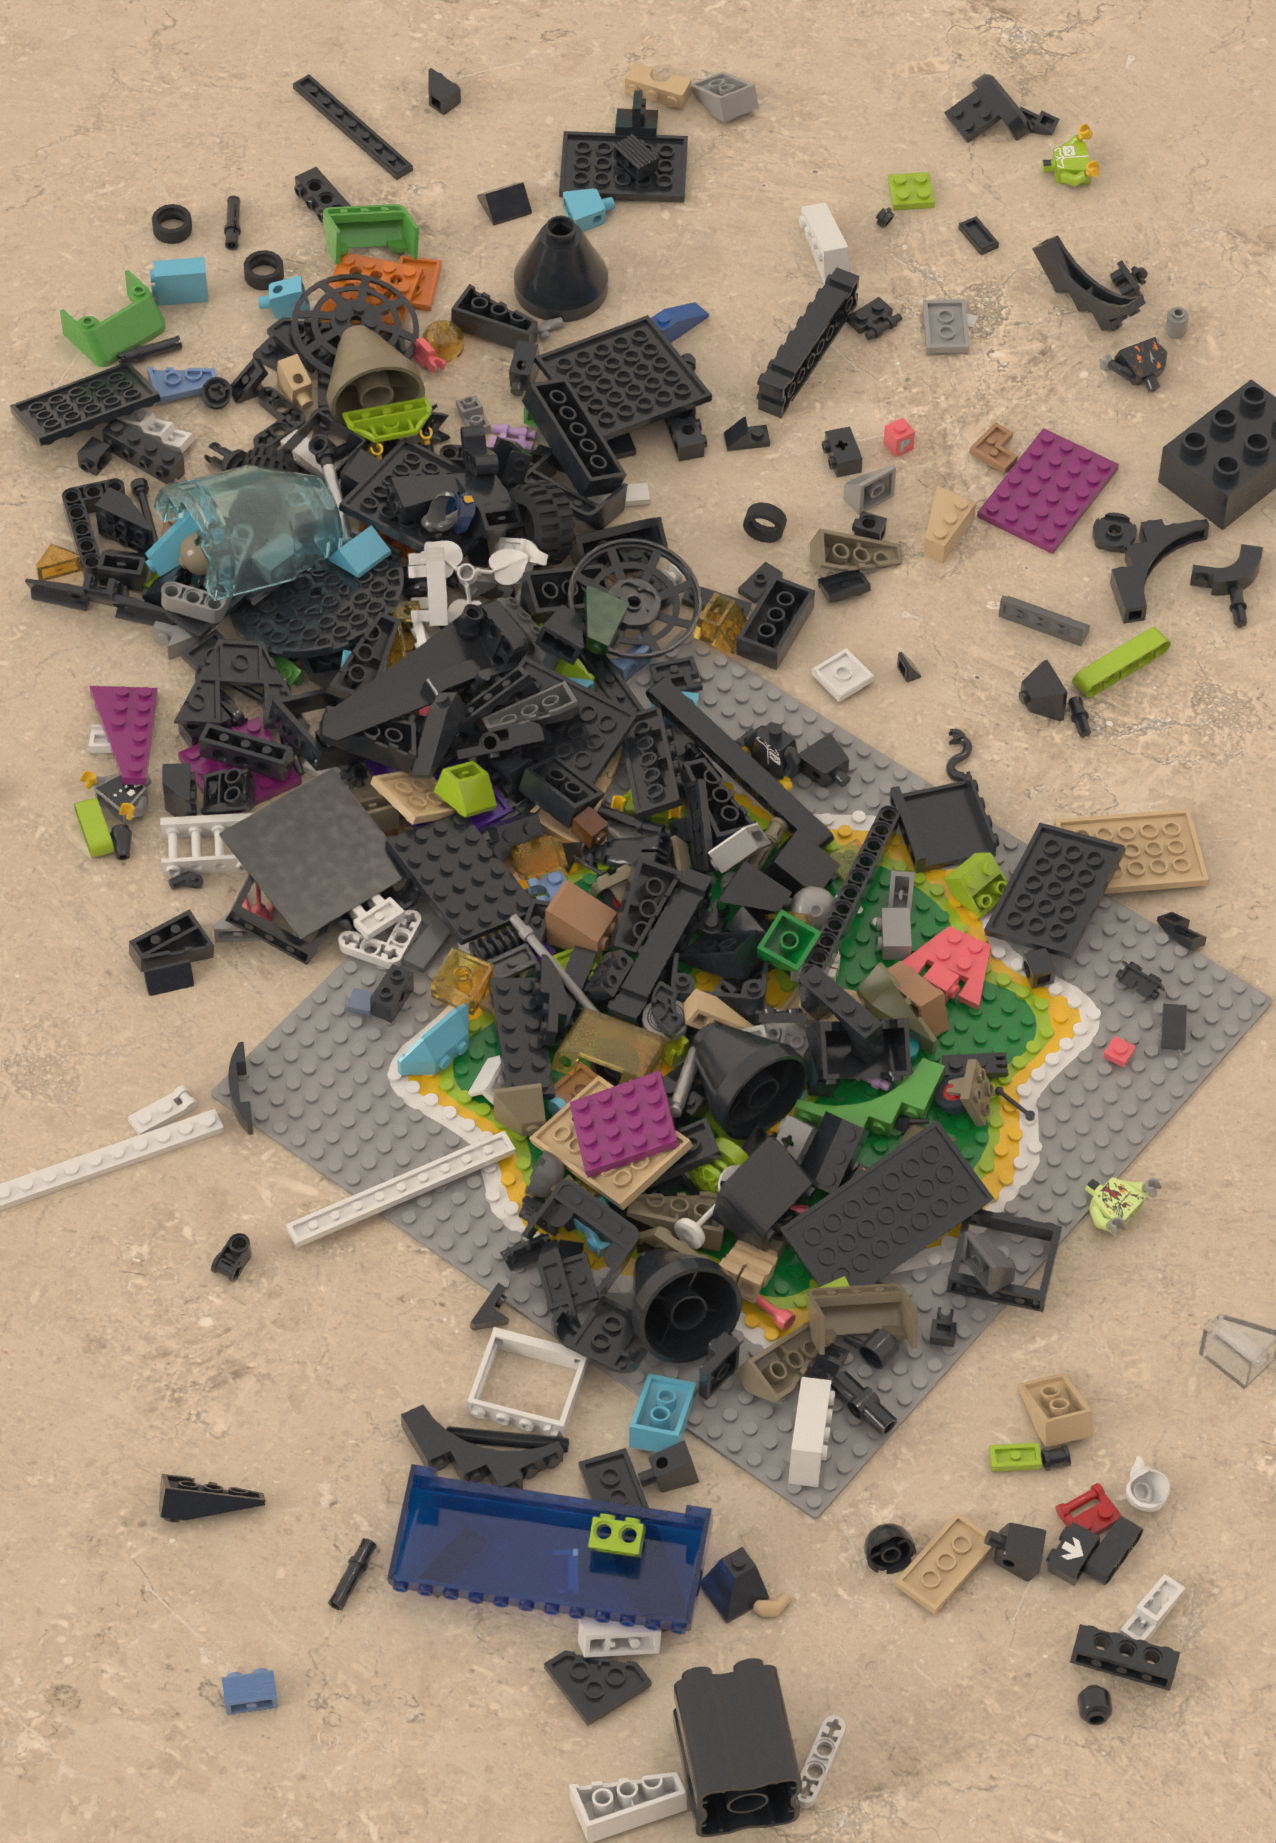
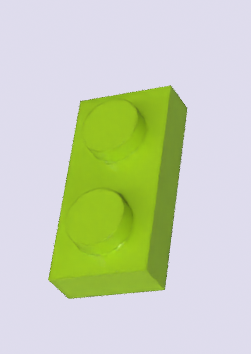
M1039 1442L989 1445L991 1472L1037 1470L1042 1468Z

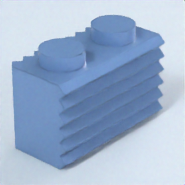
M258 1668L253 1673L242 1674L240 1672H232L227 1677H222L227 1715L278 1707L273 1670Z

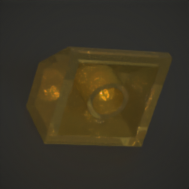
M452 947L430 982L432 998L454 1008L466 1003L469 1014L474 1015L481 1001L485 998L489 979L492 977L495 965Z

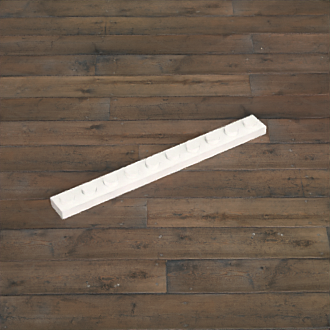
M213 1109L1 1183L0 1211L224 1133V1127L216 1110Z
M502 1131L286 1224V1230L296 1248L512 1156L515 1154V1147L506 1132Z

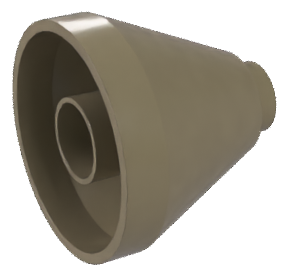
M363 325L352 326L343 332L338 344L327 390V402L334 420L347 427L342 416L344 412L425 397L424 383L416 365L381 336Z

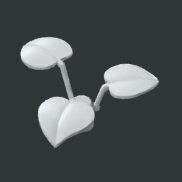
M426 542L424 545V551H426V548L444 547L446 578H449L455 570L465 586L467 601L458 599L449 606V623L462 614L466 605L482 604L480 601H471L469 585L477 580V574H494L498 583L513 585L522 578L529 561L528 555L519 550L502 549L493 553L489 558V565L493 570L475 569L469 563L458 566L462 562L463 554L460 547L454 542Z

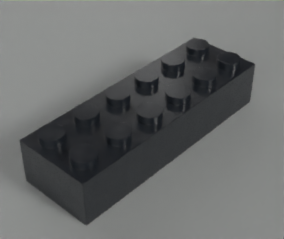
M567 378L530 383L522 403L578 494L588 498L613 493L622 485L627 474Z

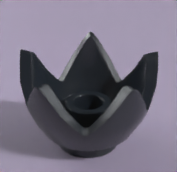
M437 404L431 406V415L421 429L422 435L428 437V428L430 427L433 431L430 442L438 443L451 438L448 434L439 430L449 415L433 412L438 407Z

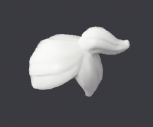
M1136 1456V1461L1130 1471L1129 1483L1126 1485L1127 1499L1133 1507L1145 1512L1158 1511L1167 1501L1170 1483L1163 1473L1151 1469L1150 1466L1145 1467L1143 1458Z

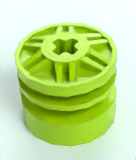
M716 1138L722 1155L721 1158L688 1171L691 1181L702 1192L718 1194V1182L724 1169L732 1165H742L749 1158L738 1145L725 1138Z

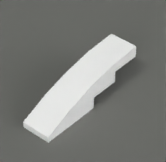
M139 409L133 414L117 417V419L175 452L183 454L195 440L192 433L175 429L172 422L156 419L151 411Z
M1164 1574L1138 1604L1135 1613L1120 1629L1119 1633L1128 1638L1141 1639L1148 1642L1185 1591V1587Z

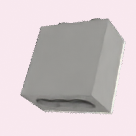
M754 823L737 831L710 850L708 854L712 858L711 863L717 871L725 873L739 867L743 861L752 858L769 846L771 842L759 824Z

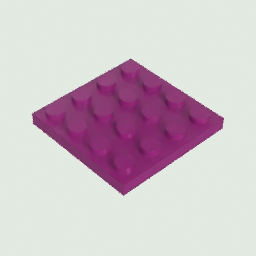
M259 716L249 720L240 728L238 726L231 728V730L276 742L268 729H264L263 722ZM199 743L178 752L179 760L182 763H190L191 772L196 773V785L203 795L204 780L202 775L222 769L238 768L243 770L239 767L201 757ZM292 767L286 781L250 771L256 787L255 806L302 785V779L296 773L294 767ZM238 811V812H233V813H223V814H237V813H240V812H243V811Z
M661 1071L570 1102L584 1171L588 1178L679 1146Z

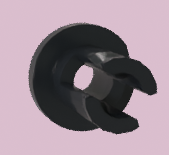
M217 442L209 444L208 447L224 456V458L221 460L216 456L204 455L205 460L222 470L224 480L229 483H237L239 481L238 475L247 452L242 449L232 452Z

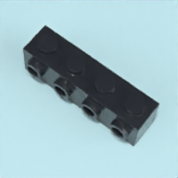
M115 418L102 430L103 442L110 445L111 453L167 485L174 483L175 478L179 480L185 474L184 457L121 420Z

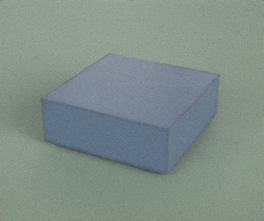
M353 988L347 1004V1011L370 1016V997L374 992Z

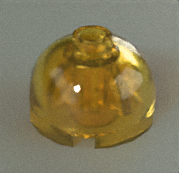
M438 320L428 325L423 332L422 337L434 348L435 357L442 358L447 363L452 361L451 358L456 356L458 358L462 355L464 351V336L461 329L455 323L448 320Z

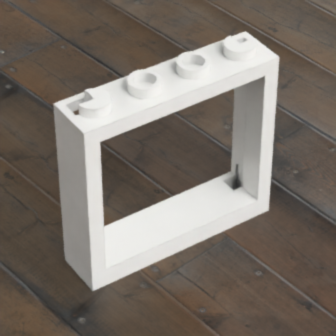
M494 1327L467 1401L468 1414L477 1419L485 1418L496 1421L500 1425L516 1426L527 1432L535 1431L546 1436L564 1437L589 1365V1359L562 1344ZM498 1350L577 1370L560 1421L481 1401Z

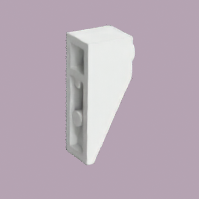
M605 1617L579 1619L577 1641L584 1658L657 1654L660 1651L661 1629Z

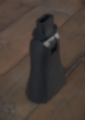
M665 832L613 839L610 842H604L603 845L596 846L594 862L618 869L626 864H629L631 867L633 862L641 857L668 867L672 840L670 835Z

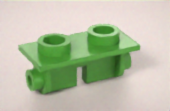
M269 655L274 660L277 671L287 680L290 688L296 684L299 686L304 682L303 675L301 674L302 670L288 658Z

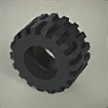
M261 446V448L255 447L253 450H249L244 458L238 475L239 485L243 479L249 476H261L277 484L283 492L284 500H286V497H289L292 491L298 467L295 465L296 462L281 450H276L273 447L267 448L266 446Z

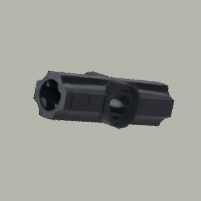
M840 1371L831 1381V1388L847 1403L848 1409L856 1418H863L881 1436L887 1435L892 1431L893 1427L897 1424V1418L880 1403L879 1397L870 1387L864 1388L847 1371Z

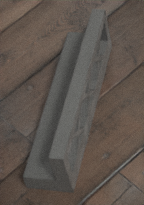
M1003 595L1000 600L999 617L1072 644L1082 646L1090 631V625L1014 597Z

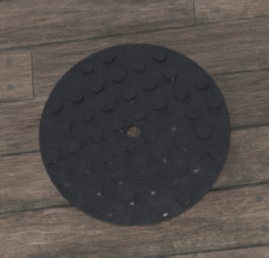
M338 533L310 535L300 538L301 541L298 542L302 545L303 561L298 565L299 571L255 606H251L245 600L229 614L233 627L242 640L263 642L269 655L310 659L332 654L356 645L379 612L393 617L404 598L405 575L398 557L391 550V554L358 578L329 560L332 554L344 546L341 544L342 539H340Z

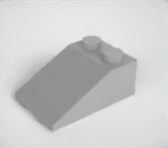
M724 71L691 84V91L713 117L723 122L733 121L735 117L751 114L753 110L759 108L755 85Z

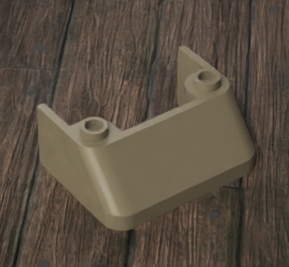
M889 1283L814 1288L807 1291L811 1339L819 1355H825V1347L830 1346L831 1343L836 1341V1335L872 1333L874 1329L890 1332L897 1342L907 1339L911 1348L917 1349L918 1311L903 1286Z

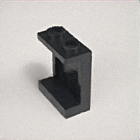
M497 436L492 450L497 454L499 473L495 475L506 490L510 492L517 485L523 484L532 456L518 442Z

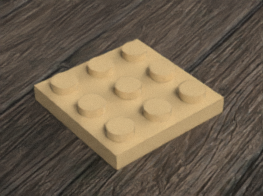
M410 770L409 774L400 771L373 776L370 783L412 825L435 821L457 812V810L444 802L434 792L438 781L433 776L432 778H412V770Z

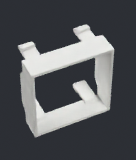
M444 547L426 548V551L408 554L409 565H420L408 566L409 578L427 577L428 597L411 598L412 609L429 608V610H412L411 621H424V623H429L430 626L448 625Z

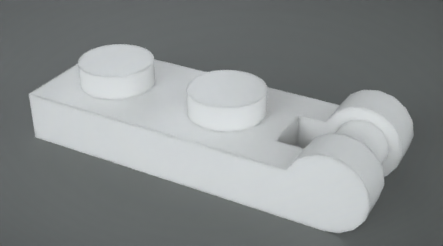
M181 1085L173 1093L128 1116V1121L136 1133L141 1135L161 1128L193 1111L198 1106V1102L194 1097H190L187 1087ZM179 1101H182V1102H183V1103H182L181 1105H179V1106H177V1104H176V1103L179 1102Z

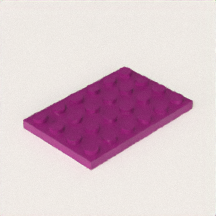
M1043 428L978 510L977 518L1054 554L1118 471L1119 464Z

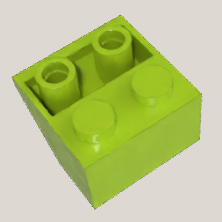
M474 761L442 770L434 792L444 802L457 810L458 814L466 818L496 809L497 804L489 774Z
M974 853L944 878L954 898L977 917H983L998 904L1008 884L991 853Z

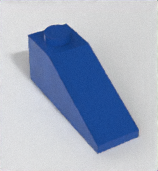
M693 302L663 309L651 317V319L669 342L672 343L707 319L709 313Z

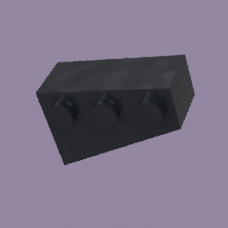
M491 740L488 742L490 750L494 749L497 745V741ZM518 751L503 753L501 758L488 760V757L479 758L480 762L476 764L489 774L491 783L501 790L505 798H510L516 804L527 798L519 791V786L525 769L533 765L531 758H521L522 755Z
M189 909L130 940L129 955L139 970L143 972L147 968L190 959V962L214 958V944Z

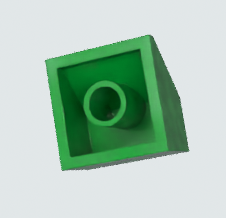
M781 909L758 945L757 957L763 961H769L768 964L777 969L798 972L822 935V932Z

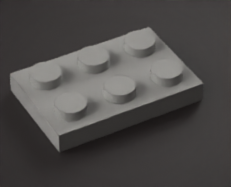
M966 299L923 300L926 353H969Z

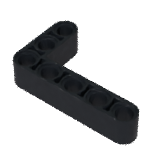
M118 478L71 487L62 493L64 514L83 577H85L86 573H90L98 580L97 567L101 557L88 514L96 512L95 504L109 487L125 494L124 482Z

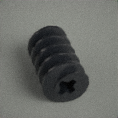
M510 924L509 928L503 927L501 932L494 931L493 936L488 934L484 939H477L476 943L470 942L469 951L474 962L477 965L481 963L485 967L487 960L520 946L521 943L516 929Z

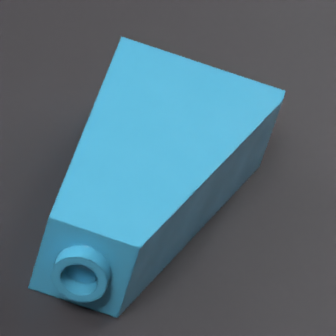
M205 495L200 496L145 553L148 558L145 563L151 573L156 572L159 576H162L179 566L178 558L180 557L181 542L188 535L199 529L201 530L200 534L205 533L213 545L229 537L210 500Z

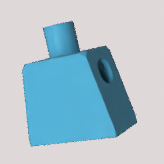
M597 189L563 192V208L565 213L583 232L606 222V211L615 209L613 198L601 199Z
M296 276L271 283L269 285V295L258 297L260 310L272 308L276 319H281L282 317L292 319L295 304L306 291L302 277ZM308 297L303 302L300 310H310Z

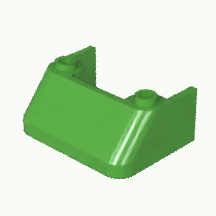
M384 204L329 207L323 210L327 252L335 264H340V257L348 253V248L388 246L395 254L409 252L413 260H418L419 227L404 206Z
M129 270L125 271L127 295L133 303L104 321L100 322L93 316H85L76 321L64 309L60 310L63 335L99 367L112 365L120 360L117 358L118 352L134 349L137 345L143 346L165 331V320L149 288Z

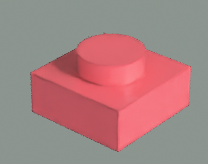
M1115 1036L1105 1050L1103 1058L1125 1068L1135 1053L1136 1046Z

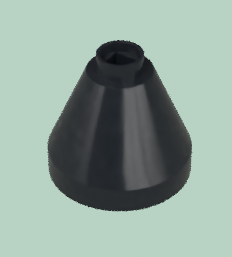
M555 216L543 225L516 264L514 270L515 296L523 309L539 319L546 321L561 317L563 322L577 321L593 314L604 303L608 294V270L605 262L581 228L567 216Z
M717 1023L705 1025L693 1039V1047L696 1049L695 1059L713 1119L733 1139H748L759 1122L766 1126L765 1131L771 1129L793 1109L806 1088L809 1078V1066L805 1059L788 1044L728 1025L719 1026Z
M649 1249L637 1258L633 1271L632 1323L637 1337L654 1357L669 1363L692 1362L708 1355V1345L713 1338H719L724 1331L727 1334L733 1332L741 1314V1293L733 1278L720 1264L706 1258L666 1249Z

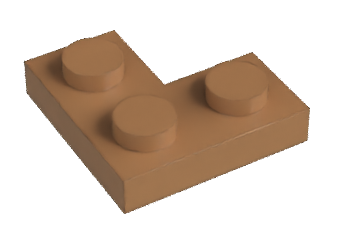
M996 422L970 447L969 454L1003 474L1018 459L1016 454L1004 448L1013 438V432Z

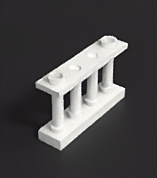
M253 813L160 818L162 839H168L169 858L161 859L163 876L174 877L187 871L196 874L247 872L235 855H224V841L219 833ZM214 836L215 856L201 857V837ZM191 837L192 857L178 858L177 838Z

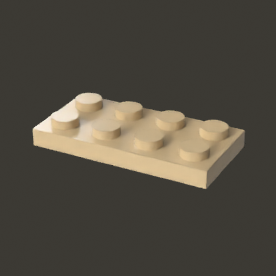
M956 1512L895 1580L894 1586L935 1615L994 1549L984 1544L987 1533Z

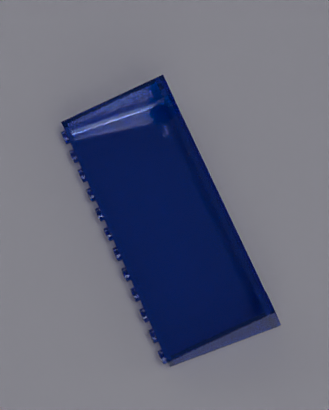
M411 1464L387 1580L393 1586L392 1589L397 1592L418 1591V1594L423 1596L437 1594L443 1595L444 1598L449 1600L464 1598L475 1604H482L484 1601L493 1603V1605L501 1608H506L508 1605L517 1606L523 1611L530 1612L533 1609L543 1610L544 1613L549 1615L563 1613L569 1614L570 1617L575 1619L589 1617L601 1623L616 1621L627 1627H633L636 1624L645 1626V1628L653 1631H658L662 1628L682 1635L692 1629L713 1528L712 1508L686 1505L685 1513L443 1478L438 1477L435 1467ZM600 1514H609L615 1516V1520L625 1521L626 1517L639 1519L640 1524H644L646 1527L641 1558L590 1550L588 1545L593 1517L600 1518ZM602 1527L598 1533L599 1538H609L612 1532L611 1528ZM633 1530L627 1531L623 1537L624 1542L632 1543L635 1541L637 1534ZM573 1549H578V1555L573 1556Z

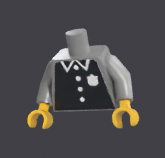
M84 771L80 781L86 782L85 787L87 789L95 787V797H97L99 805L122 824L128 825L134 817H143L149 803L146 787L151 784V779L148 775L146 785L123 784L120 774L100 777L91 771Z

